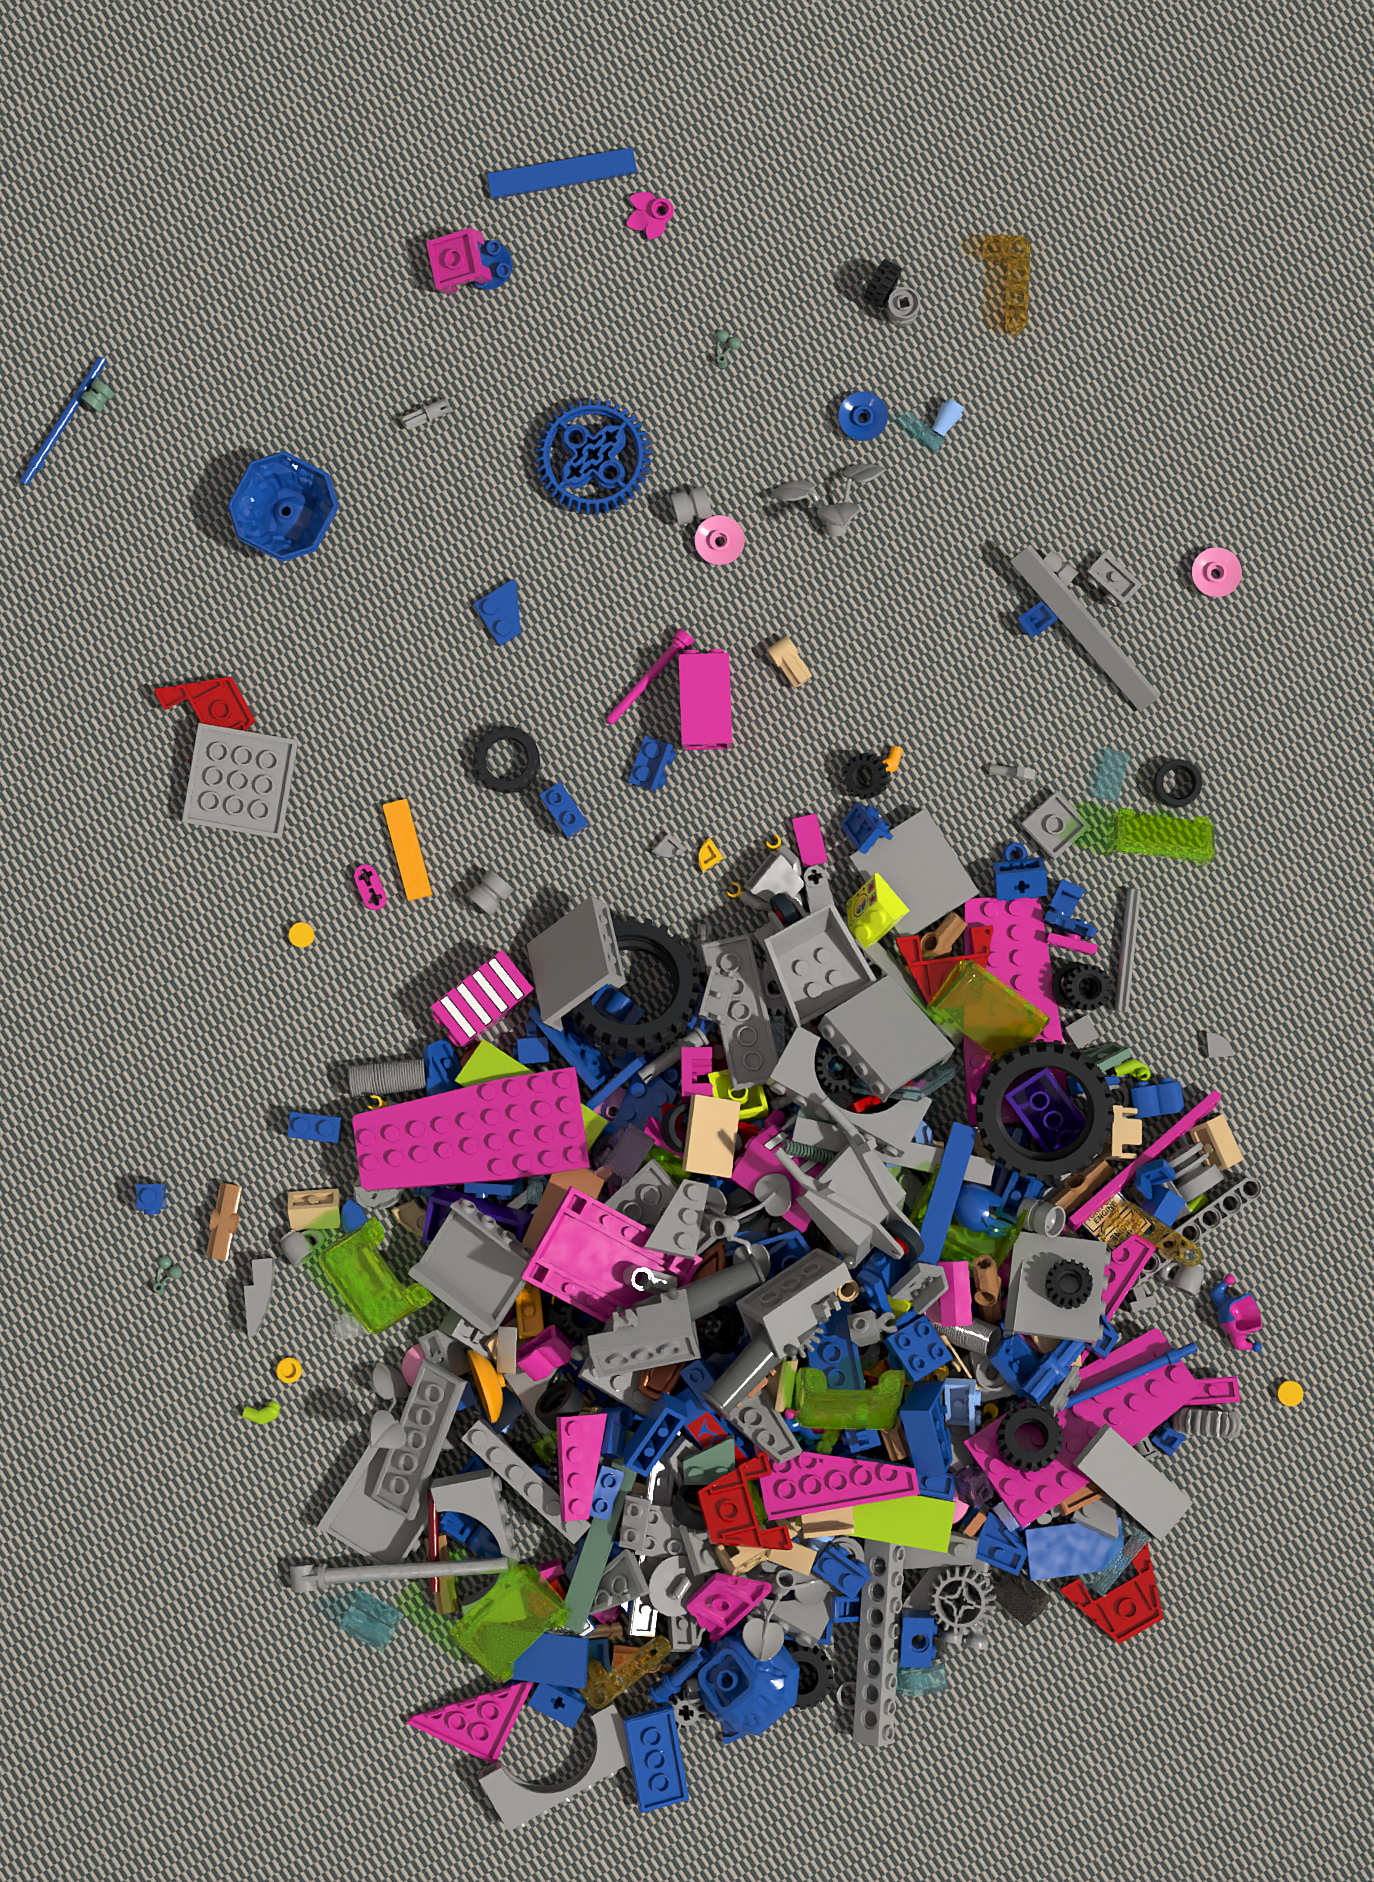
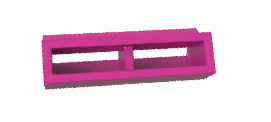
M948 1260L938 1262V1266L944 1268L949 1289L940 1297L942 1327L972 1325L968 1261Z

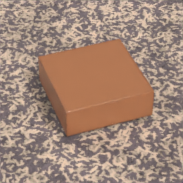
M979 1508L968 1524L964 1526V1532L968 1536L973 1537L987 1519L986 1512Z

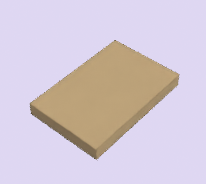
M697 1094L691 1095L682 1171L731 1178L741 1102Z

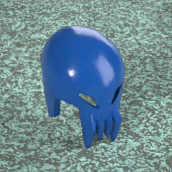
M967 1182L961 1185L953 1212L960 1226L969 1231L986 1233L990 1238L1006 1235V1233H1003L1004 1229L1012 1227L1010 1223L990 1217L989 1206L999 1207L1003 1201L1000 1196L974 1182Z

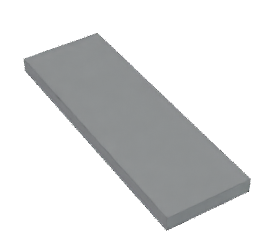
M750 933L701 944L708 979L712 966L719 967L725 972L732 971L737 976L725 1024H719L733 1091L765 1085L778 1062V1056Z
M428 1359L422 1360L398 1423L406 1432V1443L400 1449L388 1450L371 1498L408 1520L415 1519L467 1381Z
M1106 1423L1073 1461L1077 1468L1159 1541L1165 1538L1193 1503Z

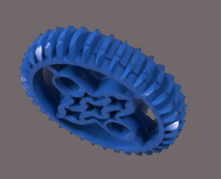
M588 398L586 406H582V401L577 400V408H574L573 404L569 403L568 412L563 408L559 409L560 418L556 414H552V419L555 423L553 424L550 421L545 423L549 431L541 429L540 434L545 439H537V444L543 446V448H535V453L542 455L535 458V463L543 465L537 467L536 471L540 474L545 473L539 478L541 483L549 481L544 486L545 491L554 489L550 497L553 499L560 495L558 499L559 505L567 500L566 509L570 510L573 504H575L576 513H580L581 507H585L586 515L590 514V508H595V515H599V508L604 507V512L607 514L609 513V505H613L614 510H618V501H621L624 506L627 505L625 496L632 500L635 498L631 490L641 491V487L637 482L641 484L646 483V479L641 474L649 475L650 470L643 466L651 465V460L644 457L650 456L652 453L651 450L643 448L648 447L650 441L641 440L647 436V432H638L642 428L641 422L633 425L636 420L635 415H631L627 419L629 410L626 408L619 413L620 404L617 403L611 409L610 400L606 401L605 406H601V399L599 398L596 400V405H592L591 398ZM598 414L610 417L621 425H605L593 435L582 425L573 424L568 426L567 423L583 415ZM559 430H562L561 442L571 457L561 468L562 482L559 483L551 468L550 450L556 434ZM625 431L629 432L634 441L637 456L634 472L627 483H624L625 469L615 458L625 446ZM573 434H579L583 437V440L579 444H572L569 438ZM609 436L612 438L615 436L616 443H613L611 441L607 443L606 437ZM582 452V457L579 459L578 453ZM589 453L593 455L598 453V460L591 459L589 461ZM608 453V461L604 462V456ZM608 469H614L618 474L616 478L609 480L604 477V472ZM571 470L575 472L580 470V477L573 476L571 478ZM593 478L606 489L619 488L620 490L605 498L585 499L571 494L566 488H581Z

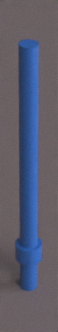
M99 356L36 455L33 454L29 459V466L19 480L22 484L28 486L38 470L41 471L46 463L44 461L82 402L81 395L85 391H89L91 383L98 377L107 363L102 357Z
M1192 1342L1178 1349H1169L1160 1357L1069 1396L1063 1410L1167 1364L1170 1366L1180 1362L1181 1358L1197 1352V1347Z

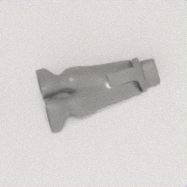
M976 1559L973 1565H969L971 1566V1574L977 1569L980 1570L978 1576L980 1579L991 1575V1571L988 1570L989 1564ZM990 1577L984 1583L986 1586L990 1585ZM971 1584V1593L974 1596L979 1597V1600H981L979 1592ZM962 1594L957 1598L961 1607L967 1602V1599H964L965 1597ZM980 1608L966 1609L963 1619L976 1617L980 1612ZM978 1625L979 1630L976 1633L969 1629L966 1637V1646L980 1650L987 1649L989 1642L982 1632L983 1628ZM953 1626L947 1631L943 1630L941 1633V1640L953 1644L964 1642L965 1635H963L961 1628L958 1634H953Z

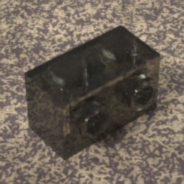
M1020 1570L1018 1576L1004 1571L993 1583L994 1588L989 1591V1594H996L997 1598L995 1600L1024 1627L1042 1614L1051 1600V1597L1034 1581L1028 1580L1027 1575L1022 1570Z

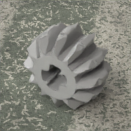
M683 1689V1697H680L679 1693H673L676 1701L669 1699L666 1703L668 1705L671 1704L673 1707L675 1721H677V1731L680 1730L681 1725L685 1726V1733H689V1725H692L695 1731L699 1730L696 1720L700 1723H705L706 1718L700 1714L708 1713L705 1707H699L704 1703L700 1700L699 1703L689 1704L686 1689ZM684 1705H688L689 1710H693V1713L689 1712L687 1717L684 1716L683 1712H679V1709L683 1710Z

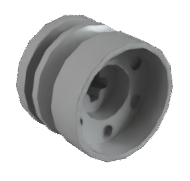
M1201 1141L1185 1145L1165 1158V1161L1175 1170V1177L1178 1182L1175 1187L1186 1203L1204 1193L1224 1178L1215 1163L1205 1167L1202 1165V1162L1209 1156L1208 1152L1198 1156L1195 1154L1204 1147Z

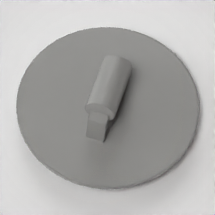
M676 1555L663 1560L655 1568L649 1581V1590L651 1592L649 1593V1598L652 1605L657 1611L666 1616L676 1617L688 1613L689 1611L686 1608L687 1599L705 1583L704 1575L694 1576L689 1557Z

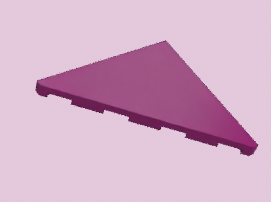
M521 1681L409 1716L406 1723L493 1764L499 1757L533 1682Z

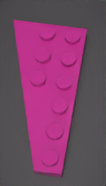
M1136 1233L1111 1252L1110 1264L1104 1267V1275H1108L1107 1291L1102 1290L1101 1300H1106L1105 1315L1107 1316L1108 1323L1156 1249V1246ZM1019 1334L1029 1347L1041 1355H1045L1038 1349L1030 1335ZM1087 1348L1081 1352V1364L1090 1352Z
M754 1444L755 1455L763 1452ZM805 1451L780 1465L767 1455L772 1474L760 1478L767 1521L920 1494L915 1468Z

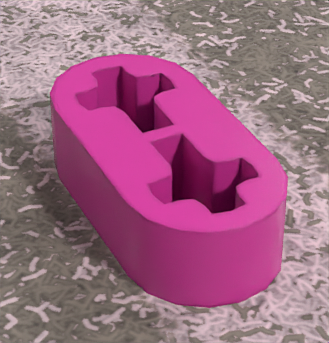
M366 864L359 866L355 870L354 878L362 899L369 909L374 911L381 910L386 905L387 897L379 876L372 866ZM365 869L368 873L372 872L373 874L369 877L371 886H367L365 880L359 879L362 876V871ZM371 889H374L377 896H382L378 906L368 901L372 898L369 891Z

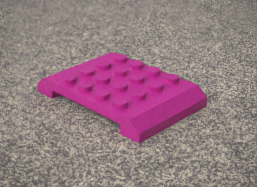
M569 1186L519 1277L606 1323L607 1319L612 1316V1313L616 1312V1307L623 1306L624 1309L632 1307L633 1303L655 1295L626 1285L623 1280V1272L629 1265L636 1264L677 1277V1288L691 1281L703 1258L695 1254L694 1260L643 1249L653 1233L651 1229L582 1191ZM641 1272L635 1275V1283L641 1280Z

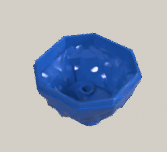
M282 451L250 461L227 504V508L238 540L284 562L317 550L339 508V504L329 473L286 451ZM285 509H291V513L288 516L282 515Z
M739 1621L716 1643L711 1642L707 1646L706 1650L710 1654V1660L699 1668L696 1673L698 1689L700 1690L697 1692L705 1708L725 1730L760 1736L796 1704L800 1668L784 1645L770 1660L763 1662L757 1660L743 1642L742 1631L747 1622Z

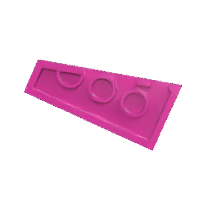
M607 1413L556 1417L561 1521L589 1519Z

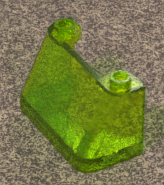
M960 960L926 1008V1010L932 1013L930 1018L940 1025H943L944 1022L951 1024L989 1052L988 1055L991 1057L989 1061L991 1063L1003 1056L1005 1050L1009 1048L1012 1050L1018 1047L1019 1043L1025 1041L1027 1044L1032 1043L1051 1020L1045 1013L981 965L971 960Z
M375 1216L349 1229L323 1249L318 1258L322 1270L364 1328L371 1334H379L389 1329L434 1299L428 1289L420 1283L411 1284L404 1289L375 1249L381 1244L385 1236L384 1229Z
M800 1368L795 1376L796 1421L805 1428L890 1429L898 1421L905 1384V1370H889L884 1372L879 1378L878 1389L839 1390L827 1389L826 1376L821 1370L816 1368Z
M520 1564L510 1570L449 1631L448 1636L496 1683H504L515 1673L513 1671L515 1668L514 1662L547 1629L554 1627L560 1629L568 1622V1616L573 1611L534 1566Z

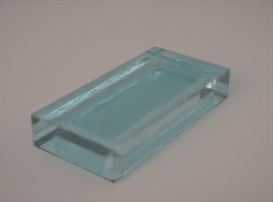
M1109 748L1105 749L1092 797L1117 803L1130 754Z

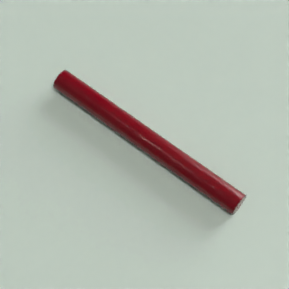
M427 1489L429 1562H439L438 1512L436 1511L431 1489ZM440 1577L430 1578L431 1593L440 1592Z

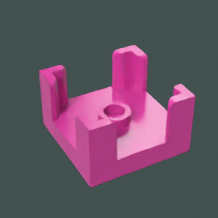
M470 227L426 241L436 290L451 294L458 291V288L455 286L476 281L482 284L492 281L491 271L488 267L482 265L478 243L484 244L482 232Z
M681 1047L682 1104L691 1103L692 1094L713 1097V1085L711 1083H697V1075L712 1073V1047Z

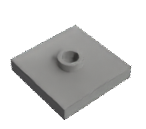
M1057 790L1019 824L1053 861L1091 827Z

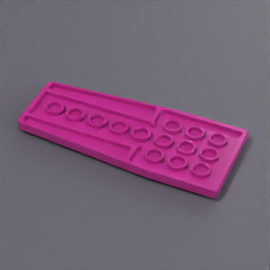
M996 897L969 899L963 905V920L968 924L963 931V956L973 954L970 928L993 925L994 928L981 1003L963 1006L964 1039L962 1051L968 1126L977 1125L976 1094L981 1084V1078L990 1069V1064L995 1059L998 1060L1003 1056L1005 1050L1009 1048L1012 1050L1018 1047L1019 1043L1025 1041L1027 1044L1036 1042V1039H1044L1045 1042L1058 1040L1063 1044L1057 1001L1052 993L1051 984L1053 976L1039 897L1035 899L1018 898L1013 901H997ZM1049 1067L1067 1092L1066 1072ZM1003 1095L1001 1103L1003 1123L1023 1122Z
M575 1067L485 1082L356 1114L352 1119L361 1187L365 1191L517 1180L591 1168Z
M1154 1328L1109 1353L1104 1360L1100 1358L1080 1369L1079 1376L1081 1381L1075 1391L1071 1390L1067 1397L1164 1355L1165 1351L1172 1349V1346L1162 1332ZM1180 1359V1362L1170 1366L1167 1364L1057 1412L1055 1416L1059 1419L1058 1425H1062L1063 1428L1061 1433L1064 1436L1063 1443L1061 1444L1062 1448L1049 1466L1045 1469L1041 1468L1037 1472L1030 1470L1026 1473L1022 1472L1023 1469L1020 1468L1015 1470L1012 1468V1464H1006L1003 1461L1005 1459L1003 1455H999V1446L996 1445V1433L1006 1414L963 1442V1445L1021 1529H1023L1092 1481L1073 1464V1461L1105 1423L1133 1447L1196 1396L1200 1391V1386ZM1027 1399L1019 1405H1021V1407L1024 1406L1027 1403ZM1026 1424L1016 1429L1015 1439L1022 1449L1035 1452L1043 1447L1044 1437L1037 1427Z

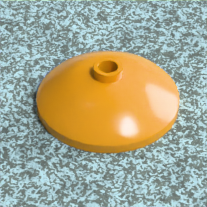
M473 1349L468 1350L467 1357L481 1403L491 1424L495 1423L500 1416L503 1405L501 1388L506 1386L502 1373H496L490 1361Z

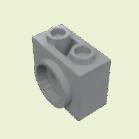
M967 1351L973 1379H976V1384L979 1390H981V1402L1016 1394L998 1370L997 1376L994 1379L989 1380L986 1377V1368L993 1365L989 1360L990 1357Z

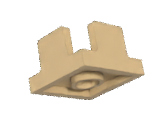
M1113 1105L1114 1122L1111 1125V1135L1109 1139H1106L1103 1145L1104 1150L1101 1154L1097 1155V1159L1100 1157L1106 1162L1111 1160L1133 1161L1137 1159V1154L1122 1153V1150H1126L1128 1145H1140L1142 1143V1121L1140 1119H1125L1123 1116L1136 1115L1138 1109Z
M758 1521L760 1530H766L762 1522ZM718 1545L714 1554L724 1568V1574L740 1577L770 1559L775 1549L740 1546L724 1548L723 1545Z

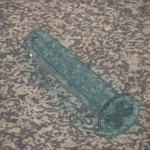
M1138 1529L1094 1583L1090 1582L1089 1585L1105 1598V1592L1149 1541L1150 1537L1148 1534Z

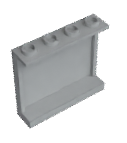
M926 808L890 830L893 835L891 840L881 836L866 854L857 851L848 858L850 863L847 865L855 877L859 875L865 884L878 872L910 910L889 931L894 939L913 936L980 893Z
M593 896L587 898L527 944L528 958L533 972L532 977L535 982L541 1019L547 1026H551L559 1031L563 1030L561 1017L605 984L610 983L620 988L626 983L609 906Z
M887 975L826 1013L817 1027L822 1036L833 1045L838 1054L854 1069L856 1075L863 1079L870 1087L872 1093L878 1096L883 1103L886 1102L893 1091L936 1063L940 1066L946 1063L955 1050V1047L890 975Z
M460 1198L451 1204L452 1211L420 1262L412 1266L408 1275L488 1336L499 1327L528 1282L519 1276L534 1249L523 1245L512 1232L504 1230L497 1225L491 1216L484 1215L476 1208L473 1202Z
M1015 1231L1003 1336H1011L1014 1327V1333L1092 1343L1091 1347L1095 1348L1097 1340H1102L1103 1325L1099 1324V1317L1105 1314L1106 1300H1101L1102 1290L1107 1291L1108 1275H1104V1267L1110 1264L1111 1251H1106L1107 1242L1060 1236L1050 1238L1041 1234ZM1064 1259H1067V1262L1074 1259L1077 1264L1079 1262L1083 1263V1267H1087L1090 1270L1089 1275H1092L1093 1278L1091 1294L1084 1304L1081 1303L1078 1308H1075V1306H1072L1071 1309H1067V1306L1060 1308L1058 1307L1059 1304H1053L1051 1297H1048L1046 1294L1045 1283L1050 1268H1053L1057 1262L1060 1264ZM1066 1275L1059 1280L1061 1290L1066 1293H1073L1079 1288V1283L1073 1276Z
M369 1444L320 1521L317 1529L323 1533H329L377 1565L407 1564L410 1561L406 1557L411 1550L413 1552L417 1551L423 1541L420 1535L424 1529L428 1530L427 1489H431L435 1478L430 1477L415 1519H406L371 1498L389 1449L370 1448Z

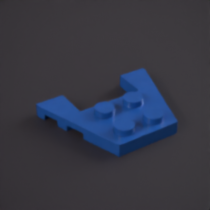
M625 1052V1058L617 1057V1053L612 1065L623 1070L635 1059V1054L633 1052ZM635 1072L614 1121L607 1120L609 1123L600 1136L619 1134L628 1139L645 1140L641 1138V1133L647 1117L651 1116L662 1121L661 1110L663 1102L676 1105L680 1095L659 1075L645 1085L640 1079V1075Z

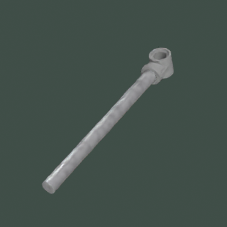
M510 1557L329 1568L327 1564H319L318 1567H315L314 1563L296 1564L290 1566L291 1592L317 1590V1587H320L321 1590L328 1589L330 1584L510 1573L512 1566Z

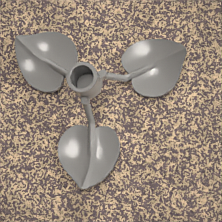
M856 464L845 469L843 476L848 479L844 501L839 504L822 506L815 491H812L815 489V484L803 480L782 484L770 496L787 501H796L811 496L818 508V516L821 517V520H825L827 535L831 537L842 536L847 532L846 526L850 520L860 511L859 505L848 502L851 484L854 481L863 483L873 480L885 472L886 469L873 464Z
M779 1173L764 1176L758 1181L754 1190L756 1198L761 1203L735 1216L724 1213L727 1208V1201L723 1193L715 1187H708L703 1215L710 1221L711 1234L718 1239L727 1237L728 1241L744 1244L745 1246H740L736 1249L733 1255V1265L749 1259L748 1255L753 1254L766 1280L771 1265L767 1249L760 1243L751 1246L749 1241L734 1235L739 1229V1219L763 1207L772 1216L785 1214L792 1202L790 1181L785 1175Z
M378 1362L375 1363L371 1375L373 1388L382 1398L392 1399V1403L388 1411H377L371 1419L369 1431L370 1448L400 1449L406 1443V1432L398 1424L399 1420L393 1417L391 1413L398 1402L397 1398L405 1399L408 1396V1385L404 1376L397 1369L388 1364ZM452 1423L442 1449H454L458 1446V1437Z
M761 1563L740 1576L757 1581H771V1591L776 1595L765 1617V1621L753 1618L745 1624L742 1631L745 1646L757 1660L761 1662L770 1660L779 1652L783 1645L784 1632L782 1627L777 1623H769L782 1596L787 1595L790 1590H794L795 1598L807 1606L817 1605L826 1597L832 1584L814 1570H810L809 1576L795 1570H781L776 1576L771 1573L769 1576L756 1577L761 1573Z

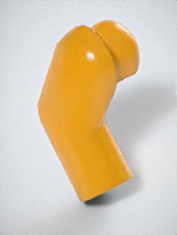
M891 746L888 758L882 761L883 764L887 763L889 766L886 768V771L893 773L898 769L903 752L902 748Z

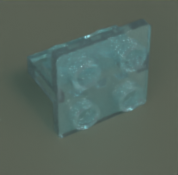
M360 1590L342 1619L339 1628L383 1653L404 1614Z

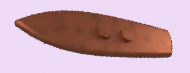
M724 1241L718 1242L700 1256L703 1259L689 1283L726 1268L727 1259ZM705 1315L695 1320L697 1337L701 1334L698 1331V1327L703 1325L700 1320L701 1318L705 1319ZM692 1360L642 1370L637 1389L643 1395L655 1401L658 1400L662 1392L671 1395L682 1378L679 1372L689 1365Z

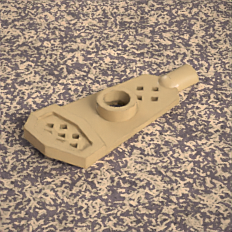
M940 1331L938 1335L953 1357L950 1360L953 1367L961 1375L962 1379H973L946 1336Z

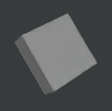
M1087 1015L1064 1028L1078 1049L1099 1037Z

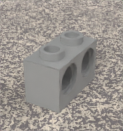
M450 1308L438 1330L469 1350L473 1349L485 1358L490 1359L491 1355L485 1342L495 1332L490 1333L488 1336Z

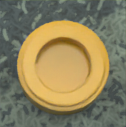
M300 922L291 927L289 939L296 947L306 948L314 941L315 933L310 925Z
M284 1358L277 1365V1376L285 1383L295 1382L302 1374V1365L295 1358Z
M1284 1381L1278 1386L1277 1398L1286 1406H1296L1303 1399V1389L1297 1382Z

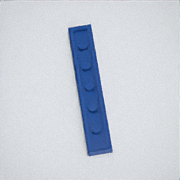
M633 147L487 173L491 199L493 200L637 174Z
M957 1122L952 1124L920 1229V1237L924 1243V1252L916 1261L910 1262L909 1269H912L917 1263L938 1265L978 1132L976 1128Z

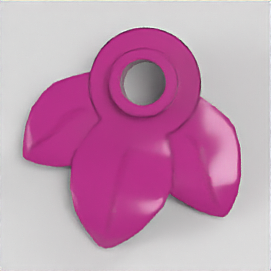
M640 192L630 196V200L637 210L629 217L627 226L636 231L646 230L649 240L661 236L665 231L666 222L673 216L674 208L672 203L664 198L657 199L649 192ZM659 208H664L666 210V213L664 215H659L657 213V210Z

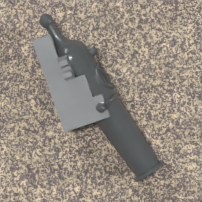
M816 1248L736 1302L751 1341L707 1392L702 1391L700 1393L702 1399L712 1410L722 1418L730 1419L729 1413L786 1356L797 1355V1348L817 1329V1325L820 1322L826 1323L829 1320L832 1309H836V1311L841 1309L834 1290L852 1279L848 1271L856 1265V1260L852 1255H845L840 1260Z
M749 1254V1259L679 1288L670 1287L666 1293H657L649 1298L635 1302L630 1308L624 1309L623 1306H618L615 1308L616 1312H613L612 1316L607 1319L603 1333L588 1336L587 1344L574 1346L571 1350V1357L579 1361L584 1359L585 1355L590 1354L599 1378L699 1359L701 1356L695 1320L754 1291L766 1283L763 1272L754 1255Z

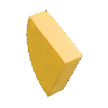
M708 838L703 843L699 852L698 861L702 873L723 860L722 855L711 838Z

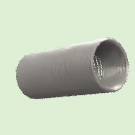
M423 1058L383 1062L380 1064L352 1065L348 1068L352 1097L426 1090Z
M972 1317V1325L942 1327V1325L930 1321L937 1334L941 1331L950 1344L982 1356L990 1357L998 1341L1001 1339V1329L999 1326Z

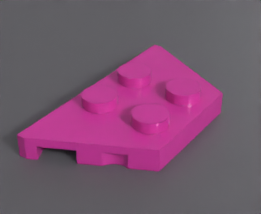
M715 1573L687 1599L686 1608L691 1615L696 1617L700 1627L708 1630L710 1633L709 1639L716 1643L771 1592L772 1584Z

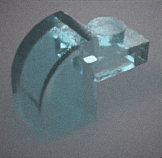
M931 1663L930 1668L897 1667L898 1683L896 1694L920 1696L948 1689L945 1663Z

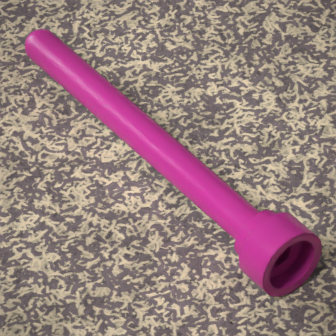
M679 628L675 632L671 646L607 716L606 721L608 724H614L680 649L684 650L685 647L689 648L695 640L686 631Z

